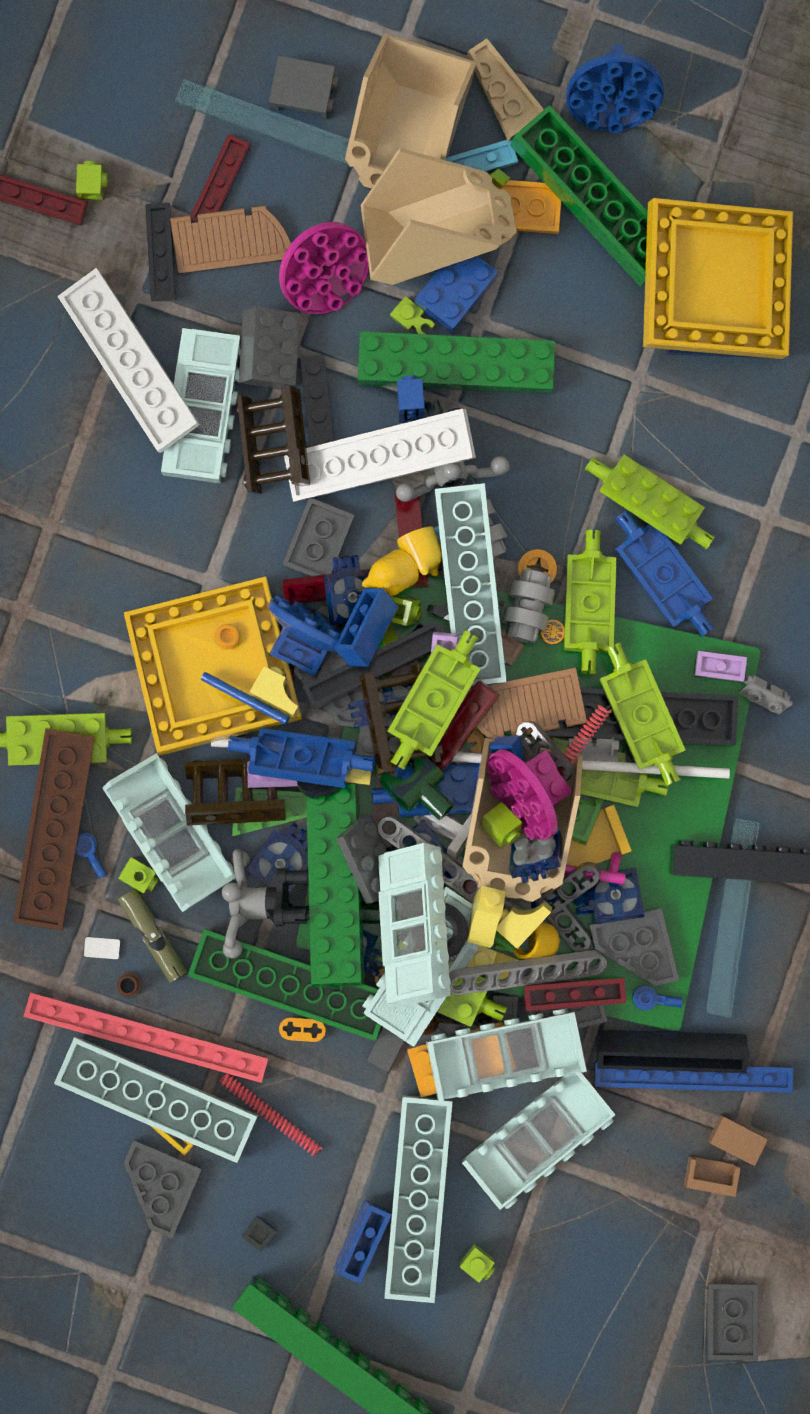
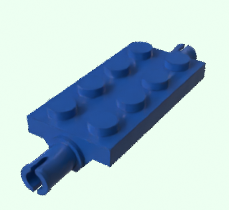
M628 510L616 517L615 520L628 535L626 537L628 540L617 547L615 551L672 628L684 619H690L701 636L715 628L701 611L703 609L702 606L713 599L669 538L650 524L644 528L642 526L639 527Z
M260 728L258 736L252 737V739L231 735L228 741V751L249 753L251 758L248 771L249 774L345 788L352 769L374 772L373 767L376 765V756L355 754L357 749L355 741Z
M480 763L449 764L443 772L445 779L436 788L454 803V807L448 814L472 813ZM396 767L395 769L397 778L406 779L414 774L411 767H405V769ZM372 788L373 804L395 802L384 788ZM421 803L410 812L405 811L398 805L400 817L433 815Z

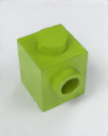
M85 161L83 164H77L76 194L78 198L103 200V188L108 187V174L104 173L102 165H98L94 161Z
M403 594L390 596L398 606L391 622L408 626L415 624L420 619L422 614L421 599Z
M501 802L483 816L481 828L500 848H503L506 844H513L518 840L521 835L522 822Z
M130 857L118 878L142 893H147L148 890L152 892L159 881V878L156 877L157 874L151 867L134 857Z
M475 1243L459 1262L460 1268L479 1283L483 1278L487 1280L495 1270L493 1267L495 1264L494 1259Z

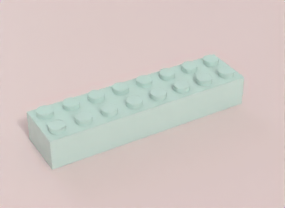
M485 483L435 489L451 634H458V642L464 630L471 633L466 643H468L473 635L479 638L468 655V661L480 668L471 686H475L478 680H482L485 684L506 682Z
M78 1036L74 1037L54 1084L236 1163L240 1159L258 1117V1114Z
M402 1096L384 1299L435 1302L452 1099H444V1101L439 1102L438 1098Z

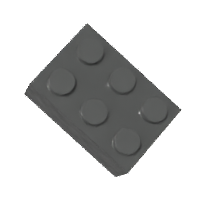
M259 306L243 311L239 383L280 390L281 387L296 386L299 313Z

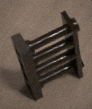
M292 386L281 387L282 395H280V398L252 403V399L249 397L237 396L236 413L240 421L245 467L244 485L249 493L262 494L261 484L289 479L293 485L301 487L310 485L300 389ZM283 408L284 419L282 422L254 426V412ZM283 431L286 433L287 443L285 446L257 451L256 436ZM286 455L289 457L290 467L288 470L260 475L259 460Z
M422 663L411 666L412 673L382 679L375 677L374 672L364 673L359 676L378 774L393 771L394 764L390 761L395 755L393 751H389L388 746L390 738L395 736L387 732L389 728L384 725L383 716L386 713L399 711L404 700L384 704L380 702L378 692L383 688L415 683L423 669ZM440 742L432 756H429L433 763L440 762V757L443 756ZM414 750L409 760L429 755L420 750Z
M250 759L195 760L185 762L186 779H193V804L185 805L187 826L285 821V799H277V787H267L268 799L253 801L252 788H248L247 762H250ZM228 777H242V802H228ZM218 778L217 803H203V779Z

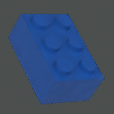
M479 256L440 268L415 298V304L426 315L451 334H454L497 279L498 271Z

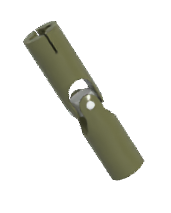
M133 889L119 898L118 902L133 926L144 933L142 935L143 941L169 983L189 972L163 930L158 926L155 927L153 914L138 890ZM162 936L165 940V947L163 950L156 951L150 946V943L156 942Z

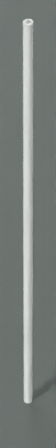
M230 739L211 742V747L228 748V741ZM458 752L452 761L480 763L482 753ZM583 761L582 770L661 774L658 766L654 764L639 770L636 763ZM674 765L677 774L680 776L729 779L730 769Z

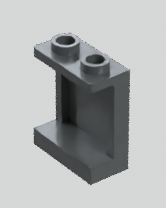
M278 55L269 98L270 109L279 111L280 107L320 114L322 119H327L328 112L332 113L335 98H331L332 89L337 90L339 75H335V66Z

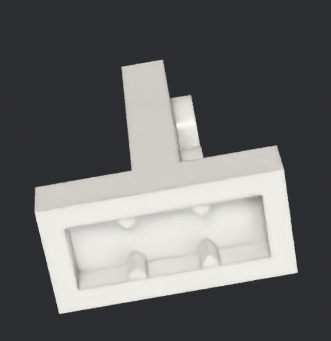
M471 814L464 825H461L457 819L451 816H445L440 821L434 815L414 816L415 821L452 841L448 847L447 854L457 860L466 847Z

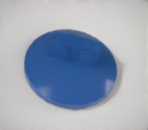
M619 44L613 45L611 53H607L605 56L595 58L582 65L572 75L566 88L567 107L571 115L579 123L586 126L589 130L608 131L613 134L633 128L651 119L660 107L664 96L663 80L659 71L647 60L624 54V46Z
M276 595L275 598L270 600L267 607L275 619L283 626V629L270 654L315 676L327 651L338 653L334 647L344 628L341 627L339 629L335 627L326 615L315 611L312 616V613L307 610V606L296 600L291 604L284 597Z

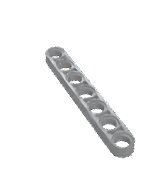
M386 816L379 822V834L398 849L406 848L403 839L407 835L413 836L417 844L426 843L434 845L395 816ZM385 821H393L396 824L395 833L388 834L384 831L383 825ZM441 850L444 883L473 903L474 896L480 888L477 886L475 892L469 893L464 889L463 884L468 879L478 884L471 874L465 871L463 865ZM446 865H453L456 868L457 874L455 877L448 878L444 875L443 869ZM505 897L503 910L505 908L511 909L512 906L520 909L518 905Z
M590 950L460 968L449 972L451 981L450 991L455 995L595 976L605 970L607 961L599 951ZM599 958L597 965L589 967L592 960ZM571 962H577L575 968L567 970V966ZM554 965V969L550 973H544L546 967ZM532 968L529 975L521 976L525 969ZM509 971V975L505 979H498L501 973ZM486 974L484 981L475 983L477 977ZM463 978L460 985L452 986L454 980Z

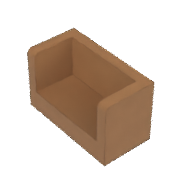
M722 1115L719 1116L708 1138L710 1144L753 1166L756 1165L768 1140L764 1136Z
M689 1156L684 1186L690 1189L736 1197L741 1167L737 1164Z

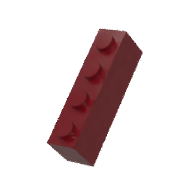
M623 977L523 986L525 1011L626 1003L625 980Z

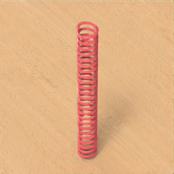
M598 705L600 710L595 709L596 713H592L593 717H589L592 722L586 721L588 725H583L585 729L581 728V732H578L580 737L575 736L576 740H572L573 744H569L572 749L566 748L568 752H564L566 758L572 759L571 763H574V760L577 759V756L586 747L585 744L589 743L588 740H591V736H594V732H597V729L606 720L605 717L609 716L608 713H611V710L607 711L603 706ZM562 766L558 767L562 771L565 770Z
M227 1073L219 1080V1082H222V1086L226 1085V1089L230 1088L229 1092L234 1091L233 1095L239 1093L237 1098L243 1095L241 1102L246 1099L245 1105L250 1102L249 1108L254 1105L253 1111L258 1108L257 1114L262 1111L261 1117L266 1114L264 1119L267 1120L269 1118L268 1123L273 1121L272 1126L277 1124L276 1129L281 1127L280 1132L285 1130L284 1135L289 1133L288 1138L293 1136L292 1141L298 1137L296 1144L302 1140L299 1145L300 1147L306 1143L303 1150L309 1147L307 1153L313 1150L311 1156H314L320 1149H323L322 1146L318 1148L319 1143L314 1145L315 1140L311 1141V1137L307 1138V1134L303 1135V1131L299 1132V1128L295 1129V1125L291 1126V1122L287 1123V1119L283 1120L284 1116L279 1117L280 1113L275 1114L276 1110L271 1111L272 1106L267 1109L268 1103L263 1106L264 1100L259 1103L260 1097L255 1100L256 1094L252 1096V1091L248 1093V1088L244 1090L245 1085L240 1087L241 1082L236 1084L237 1079L232 1081L233 1076L229 1077Z

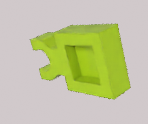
M406 296L390 313V317L408 332L413 327L416 329L417 334H425L421 331L422 326L427 325L430 329L435 327L431 320L421 317L424 311Z

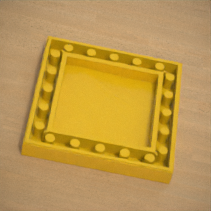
M659 198L650 200L648 202L643 347L783 359L789 356L793 211Z
M267 577L124 612L152 734L159 756L227 739L231 735L239 736L259 731L260 728L266 729L282 725L279 721L201 681L204 672L251 695L250 690L263 667L265 666L269 669L271 666L276 667L285 673L284 677L287 679L285 692L287 697L299 707L289 664L270 654L280 634L278 621L267 607L272 599ZM223 624H231L239 631L237 645L229 650L221 649L214 640L217 628ZM299 711L296 719L290 717L288 723L302 720L301 712Z

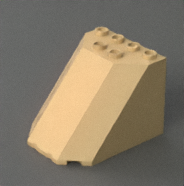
M383 34L363 77L345 157L349 166H353L358 173V179L363 186L373 188L399 148L447 160L477 62L389 34Z
M399 148L361 204L370 279L394 285L499 248L517 233L516 226L514 225L513 208L511 207V196L504 189H498L492 183L493 178L486 171Z
M485 738L463 868L468 874L473 876L479 888L486 886L506 891L505 897L521 898L533 902L540 898L541 894L551 888L555 889L563 883L580 800L583 755L577 756L574 763H571L574 773L566 783L572 793L553 805L557 818V831L553 835L557 846L556 854L552 859L540 866L523 868L514 863L513 855L516 850L514 843H508L503 848H500L481 828L483 816L501 803L490 792L489 787L492 784L486 768V762H488V758L492 754L490 745L494 739ZM522 745L526 761L532 758V755ZM540 748L539 750L540 752L547 750L549 755L551 754L550 749ZM521 829V830H520V834H521V835H520V837H519L518 839L524 838V837H525V838H528V836L526 835L525 831H523V830Z

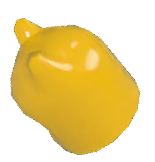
M433 526L412 531L397 540L400 550L407 552L415 561L418 573L422 575L430 573L432 576H438V566L443 558L441 544Z
M400 549L393 550L372 565L368 577L362 582V586L365 588L384 589L389 596L397 595L418 581V567L407 552Z
M542 922L529 936V952L526 953L519 947L513 951L514 955L519 959L556 955L560 944L558 931L551 923Z

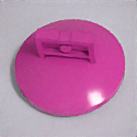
M340 222L321 223L307 229L291 243L282 259L279 282L283 295L296 309L304 313L324 314L339 310L355 295L360 293L367 277L369 264L366 242L354 228ZM349 293L351 296L343 302L340 297Z
M498 750L491 754L488 762H486V768L492 784L489 787L491 794L494 798L499 799L522 822L521 829L525 831L529 839H549L557 831V818L553 805L572 793L563 776L559 774L556 769L557 766L547 750H543L526 762L507 750Z

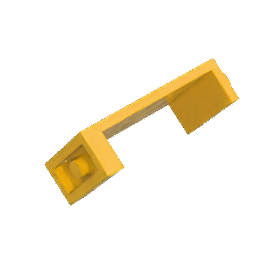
M614 805L600 810L586 845L571 840L566 864L579 867L585 862L597 864L611 859V854L614 852L621 855L631 852Z

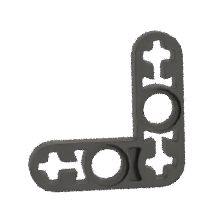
M534 721L520 724L517 728V736H520L522 745L532 757L540 753L539 750L542 745L548 746L551 750L550 756L555 765L558 767L564 766L565 768L563 771L564 775L561 776H563L565 782L570 780L574 773L571 762L541 726ZM532 728V736L527 738L525 735L527 733L526 729ZM540 738L542 739V741L536 743L535 746L532 745L536 742L535 740Z
M585 862L564 876L562 885L566 882L573 883L576 887L574 893H566L562 885H560L561 889L548 890L541 894L538 901L539 906L546 901V897L548 899L554 898L558 891L559 897L554 901V906L549 904L552 907V911L547 916V919L570 948L576 952L586 951L590 947L592 936L568 904L598 882L600 869L593 862ZM585 870L594 872L593 879L586 877L580 883L579 879L584 876ZM562 915H567L571 918L572 924L562 926L558 918ZM575 926L578 927L575 931L577 936L580 938L583 936L585 937L584 944H582L581 942H575L576 935L572 931L575 928Z

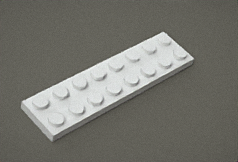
M95 268L58 295L61 303L159 453L200 425L100 270Z
M459 409L306 448L310 485L303 487L293 485L290 479L289 483L293 502H298L476 458L466 409ZM286 455L284 458L288 470L290 467L289 457Z

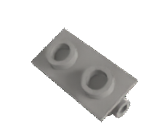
M754 674L746 676L744 683L747 686L738 692L739 695L747 698L749 701L755 702L778 715L793 704V702L789 701L790 695H788L787 691L772 684L766 689L767 682Z
M575 736L568 739V748L570 749L572 748L569 744H573L572 740H576ZM613 737L611 739L591 738V740H588L589 743L585 744L586 747L583 748V751L580 752V755H583V761L618 762L619 740H614Z

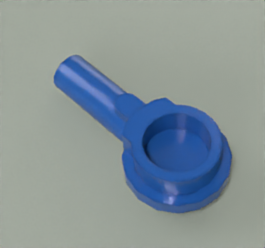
M80 833L76 854L88 859L100 879L107 875V872L95 853L97 848L96 838L89 833Z
M649 986L638 987L632 996L635 1006L641 1010H650L656 1004L682 1007V998L657 995L655 990Z

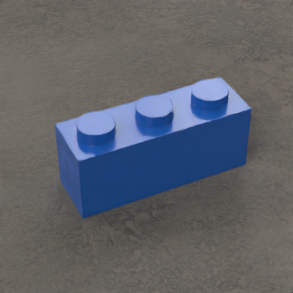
M415 375L403 376L402 380H397L399 423L423 419L424 398L422 379H417Z
M363 589L334 647L349 666H369L398 608L384 589Z
M367 1200L363 1201L334 1266V1270L339 1275L361 1284L392 1214L387 1209Z

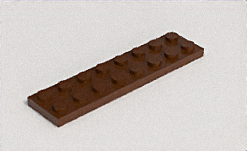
M50 728L45 729L14 923L63 930L95 736Z

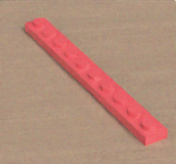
M32 992L29 995L23 1016L262 1083L269 1059Z

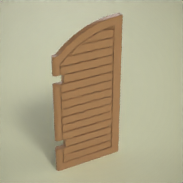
M266 205L251 207L252 215L245 216V209L242 208L198 214L199 222L191 223L190 216L170 218L178 273L282 260L291 243L284 228L266 209Z
M576 668L488 685L500 696L476 728L489 739L495 740L497 737H504V732L510 730L511 736H517V728L520 724L527 721L538 723L544 731L560 729L558 723L560 720H565L567 727L585 724L587 719ZM526 729L527 733L525 735H530L533 729Z

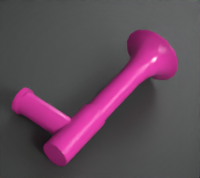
M614 852L611 854L609 871L601 870L599 881L624 885L626 874L618 873L620 860L622 859L620 853ZM566 864L564 876L577 867ZM585 870L583 877H591L593 879L594 872Z

